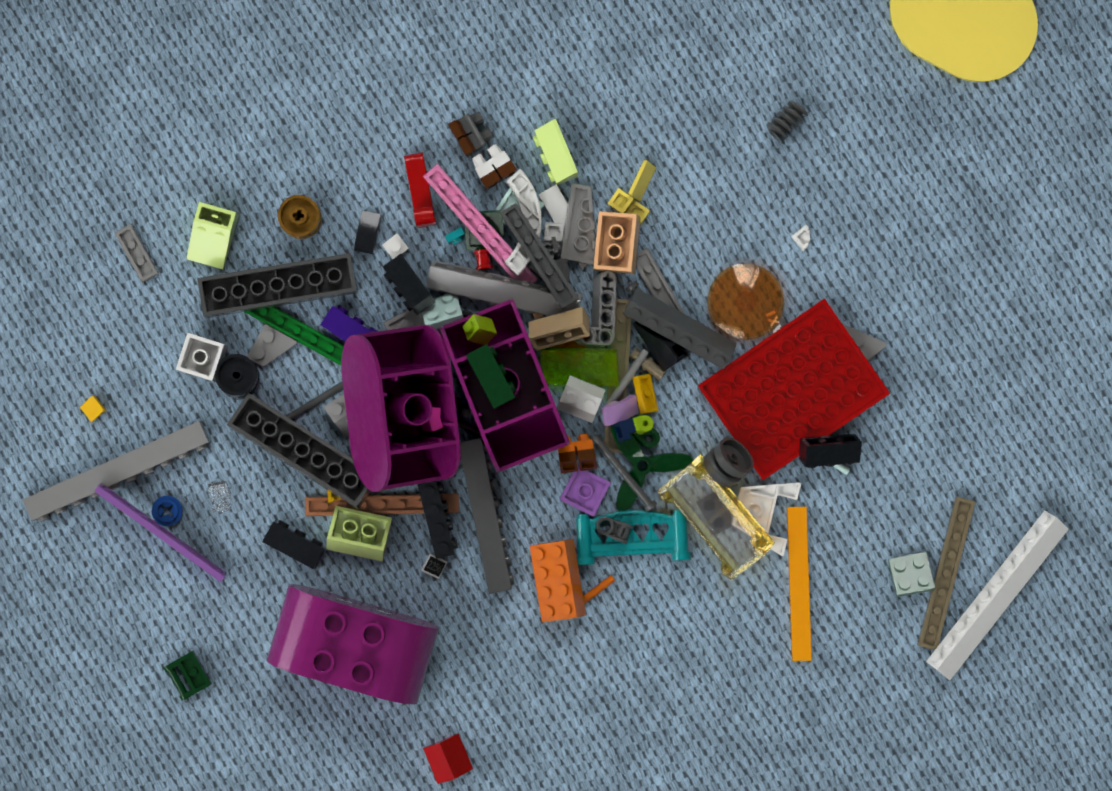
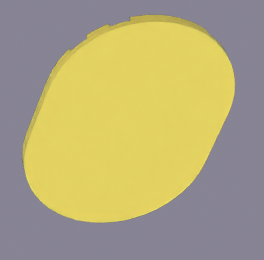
M890 0L889 2L891 23L901 43L917 57L966 81L987 82L1009 75L1028 58L1037 38L1038 18L1032 0Z

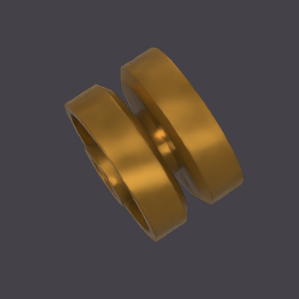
M293 195L286 198L280 205L278 222L289 236L296 239H307L319 231L322 224V213L319 206L311 198L304 195ZM303 215L304 218H300L298 221V216Z

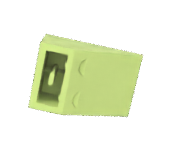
M199 202L193 221L187 260L224 270L239 214Z

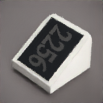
M430 553L421 571L439 579L447 561L441 558L436 559L435 555Z

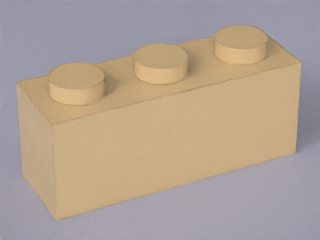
M583 307L529 322V339L536 351L590 336V318Z

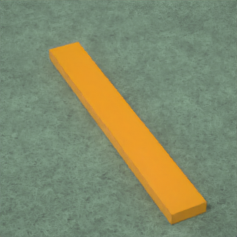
M787 507L792 661H812L807 507Z

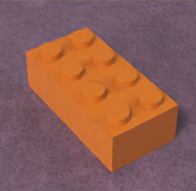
M574 539L531 545L530 552L542 622L572 619L586 615Z

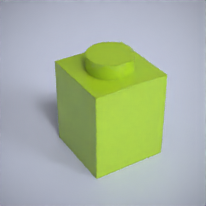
M473 314L462 326L467 340L481 345L488 344L497 334L491 318Z

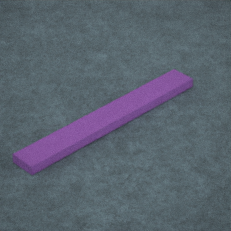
M100 483L94 490L98 495L221 582L226 575L224 570L103 483Z

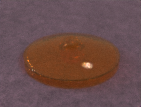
M749 263L733 265L722 271L711 284L707 297L708 312L715 326L727 336L739 340L756 339L770 332L780 320L784 308L783 291L776 277L765 268Z

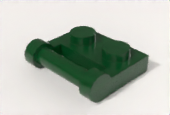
M194 650L163 667L179 691L181 701L212 684ZM179 666L191 690H186L175 667Z

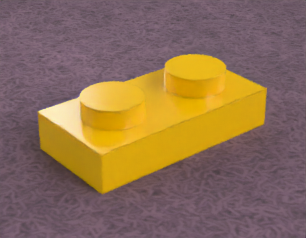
M651 374L633 377L640 415L659 411Z

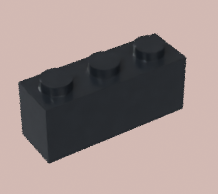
M399 254L382 266L386 271L384 276L390 284L392 282L395 284L396 287L393 289L399 298L402 296L405 298L406 301L403 304L409 312L413 310L416 315H419L436 303L402 254Z
M856 434L801 438L799 460L807 468L860 463L862 441Z
M282 520L278 522L273 521L262 542L315 569L326 549L322 546L323 542L315 538L311 541L305 537L306 533L298 529L295 531L289 529V524Z

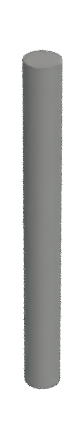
M642 349L605 405L611 401L618 400L648 356V351Z

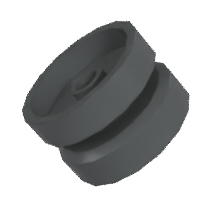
M730 437L723 438L715 448L711 449L704 456L703 461L709 476L716 483L727 488L736 485L742 477H745L753 469L754 464L748 449L741 442Z

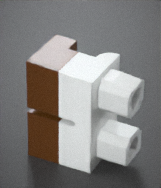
M496 144L487 149L492 157L488 161H485L481 154L472 158L476 167L475 171L486 191L500 183L501 179L503 181L517 172L505 151H501Z

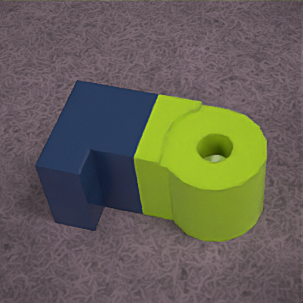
M642 415L619 421L614 424V429L618 442L621 443L631 439V434H644L650 431L654 424L650 416Z

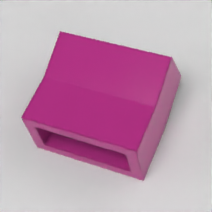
M432 407L430 419L421 425L423 431H435L443 428L440 418L441 408Z

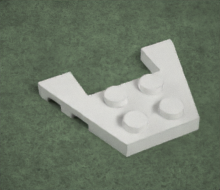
M801 483L740 487L731 524L777 554L784 556L788 539L769 535V528L777 496L797 500Z

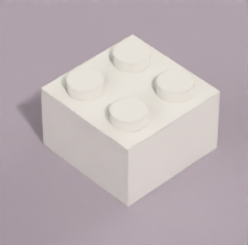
M187 333L176 370L216 382L215 370L217 364L225 357L228 346Z

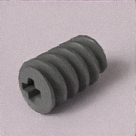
M789 101V107L784 106L782 108L783 112L779 111L777 113L778 118H772L773 123L768 122L766 124L769 133L779 143H782L780 136L788 137L785 132L786 130L791 133L793 132L791 125L798 127L797 119L802 122L804 121L801 116L802 114L808 116L806 110L794 101Z

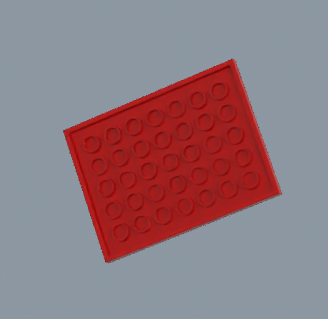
M825 298L698 385L732 437L748 449L754 462L753 467L762 480H765L799 456L801 438L829 436L890 394Z

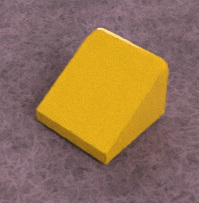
M94 395L80 407L91 422L107 411Z

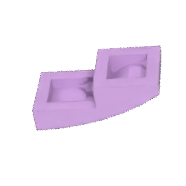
M630 394L621 401H611L602 407L604 425H613L638 414L637 395Z

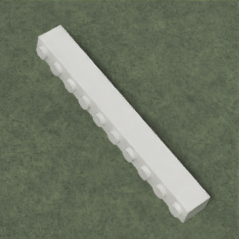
M1044 510L926 662L948 680L952 679L1069 530L1057 517Z

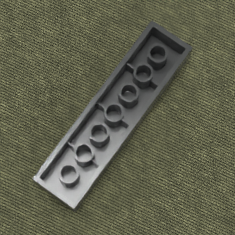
M350 253L197 278L202 311L205 318L358 293L352 255Z
M250 393L246 395L227 424L233 431L358 510L371 492L362 483L356 471L353 458Z

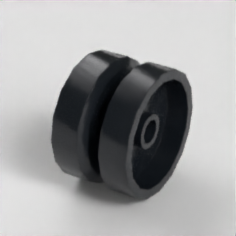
M230 354L217 364L215 381L228 397L244 399L248 393L253 395L258 389L260 372L254 362L247 356ZM236 374L240 375L238 379L235 377Z

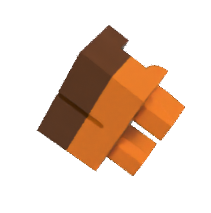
M580 434L578 436L579 441L571 442V438L568 437L570 444L558 449L561 474L578 471L576 455H578L580 471L597 469L593 441L589 438L588 434Z

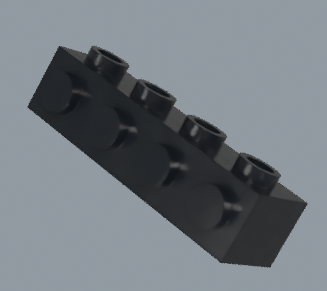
M442 481L417 484L436 559L455 555L458 543L456 537L452 536L451 530H454L452 520L448 519L447 516L449 508L447 500H443L442 493H444Z

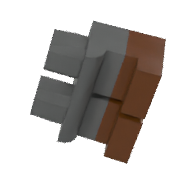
M480 112L472 115L468 113L464 117L448 123L466 157L485 147L486 142L493 138L489 128L481 132L478 131L476 126L485 122Z

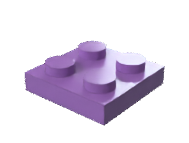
M577 466L578 471L573 472L559 500L594 517L611 482L587 470L580 471L579 466Z

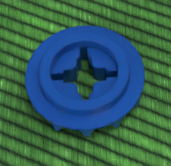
M162 496L152 506V516L162 526L176 524L183 515L181 503L173 496ZM161 505L165 507H170L173 505L171 509L173 517L169 514L161 517L164 513V509Z

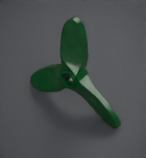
M614 424L611 425V434L616 445L632 463V468L628 473L641 488L644 483L645 474L649 472L676 471L684 469L693 463L692 457L683 453H662L647 457L643 455L637 440L632 434L631 439L619 443ZM641 460L647 462L644 469L637 468V464ZM624 479L616 499L618 511L629 509L638 497Z

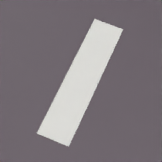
M554 185L540 193L539 197L545 204L555 223H565L568 203L558 186ZM579 263L580 267L583 270L586 264Z

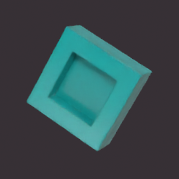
M462 227L447 234L445 238L449 245L451 243L457 245L464 240L465 233Z

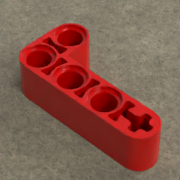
M423 152L405 155L404 160L416 227L434 226L436 221L429 183L423 178L427 173Z

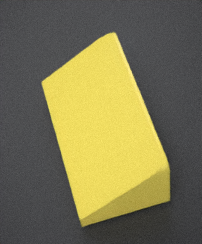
M643 161L628 192V195L637 201H641L656 170V167L649 161Z

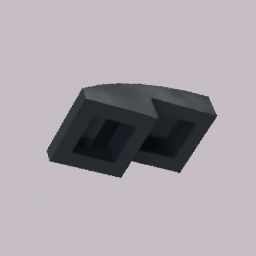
M362 210L354 251L373 254L381 214Z

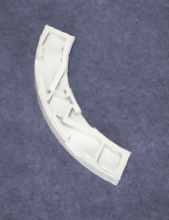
M519 169L506 183L514 192L521 211L540 238L542 224L540 203L532 183L525 173ZM519 242L505 261V264L517 276L521 274L530 262Z

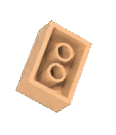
M599 211L593 269L601 272L611 271L613 273L635 274L640 216L637 214Z

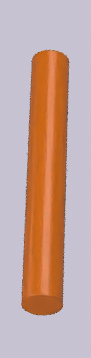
M608 576L583 596L584 604L616 580L613 576Z

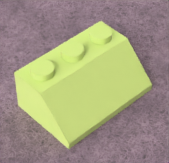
M553 119L536 129V136H533L536 147H541L543 153L540 154L544 165L548 164L550 171L547 174L551 183L555 181V184L559 185L577 178L578 171L557 120Z
M336 506L327 536L326 550L383 562L392 518Z

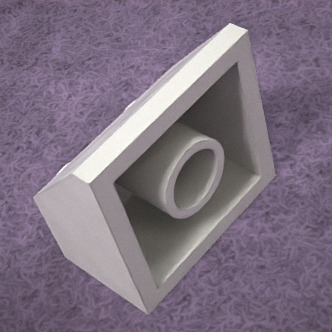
M569 376L557 409L593 423L605 389Z

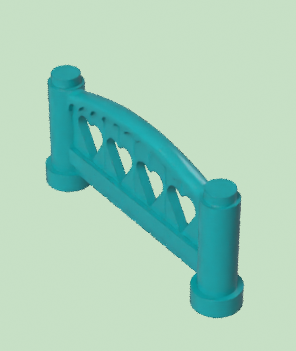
M625 510L604 514L593 519L589 518V514L577 515L578 565L595 564L596 556L672 553V561L691 560V552H688L685 510H673L672 515L655 511L647 512L646 510ZM605 516L633 526L636 524L640 526L648 524L650 529L643 542L635 531L631 529L627 538L628 544L616 541L609 536L603 544L595 533V523L599 517ZM603 520L599 526L603 528L604 526H610L607 520ZM655 523L660 525L667 523L669 526L662 541L652 528Z

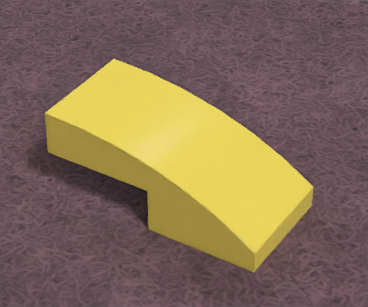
M619 188L607 203L619 213L637 214L640 216V226L650 213L649 209Z

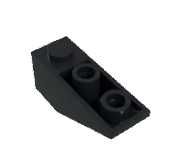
M637 321L632 323L663 371H666L689 355L685 348Z

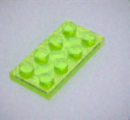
M548 347L540 350L542 372L547 384L566 385L569 376H573L595 386L619 387L620 385L617 349Z

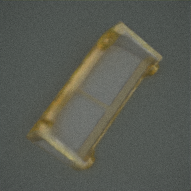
M700 454L661 486L657 492L664 502L674 503L720 558L723 575L733 580L762 558L775 542L730 488L719 485L709 476L703 463L704 456Z

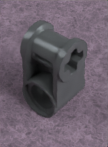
M605 516L599 517L595 523L598 532L625 544H628V535L630 530L634 528L633 525ZM603 520H607L610 524L609 528L605 531L599 527Z

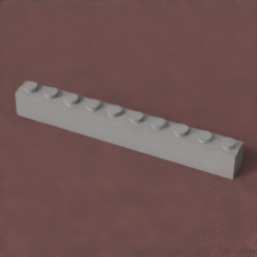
M198 421L23 499L31 521L38 520V522L49 519V514L55 512L57 515L67 511L66 507L73 504L76 507L85 503L84 499L91 496V499L99 497L100 495L94 492V490L100 483H103L111 490L120 487L119 483L123 481L130 483L138 479L137 475L144 473V476L154 472V468L159 465L162 468L172 464V460L177 457L181 460L190 456L189 452L195 449L199 452L208 448L207 444L211 443L202 421Z

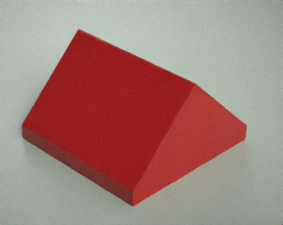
M459 733L423 748L438 784L456 779L473 769Z

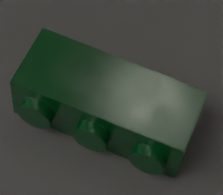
M486 344L466 355L494 409L515 398L514 393L517 391L512 381L508 383L504 376L507 375V372L502 363L498 365L495 358L498 355L493 346L489 347Z

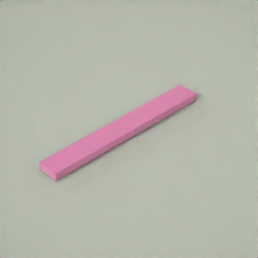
M438 164L423 176L511 278L532 283L538 280L527 266L517 276L505 264L506 259L513 252L511 247Z

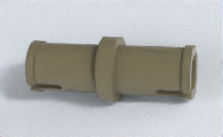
M636 348L629 358L635 361L641 351ZM646 357L641 364L642 370L648 371L660 381L666 371H663L661 367L653 362V358Z

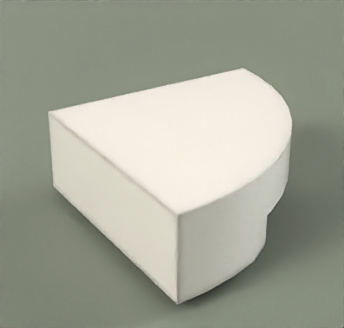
M807 225L791 236L802 251L808 247L810 242V230Z

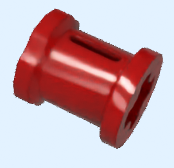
M486 249L474 251L477 259L476 270L493 269V265L490 263L489 252Z

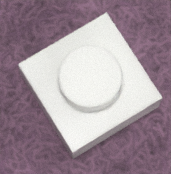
M395 234L382 244L392 259L409 249L398 234Z

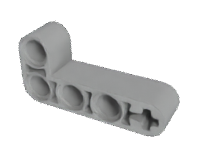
M604 271L594 276L590 336L587 337L586 341L584 338L574 340L578 345L601 347L610 345L614 341L616 276L613 272ZM603 295L606 297V303H605V304H604L603 301H602V296H603ZM602 314L606 317L605 323L601 320ZM601 333L605 336L604 342L601 340Z

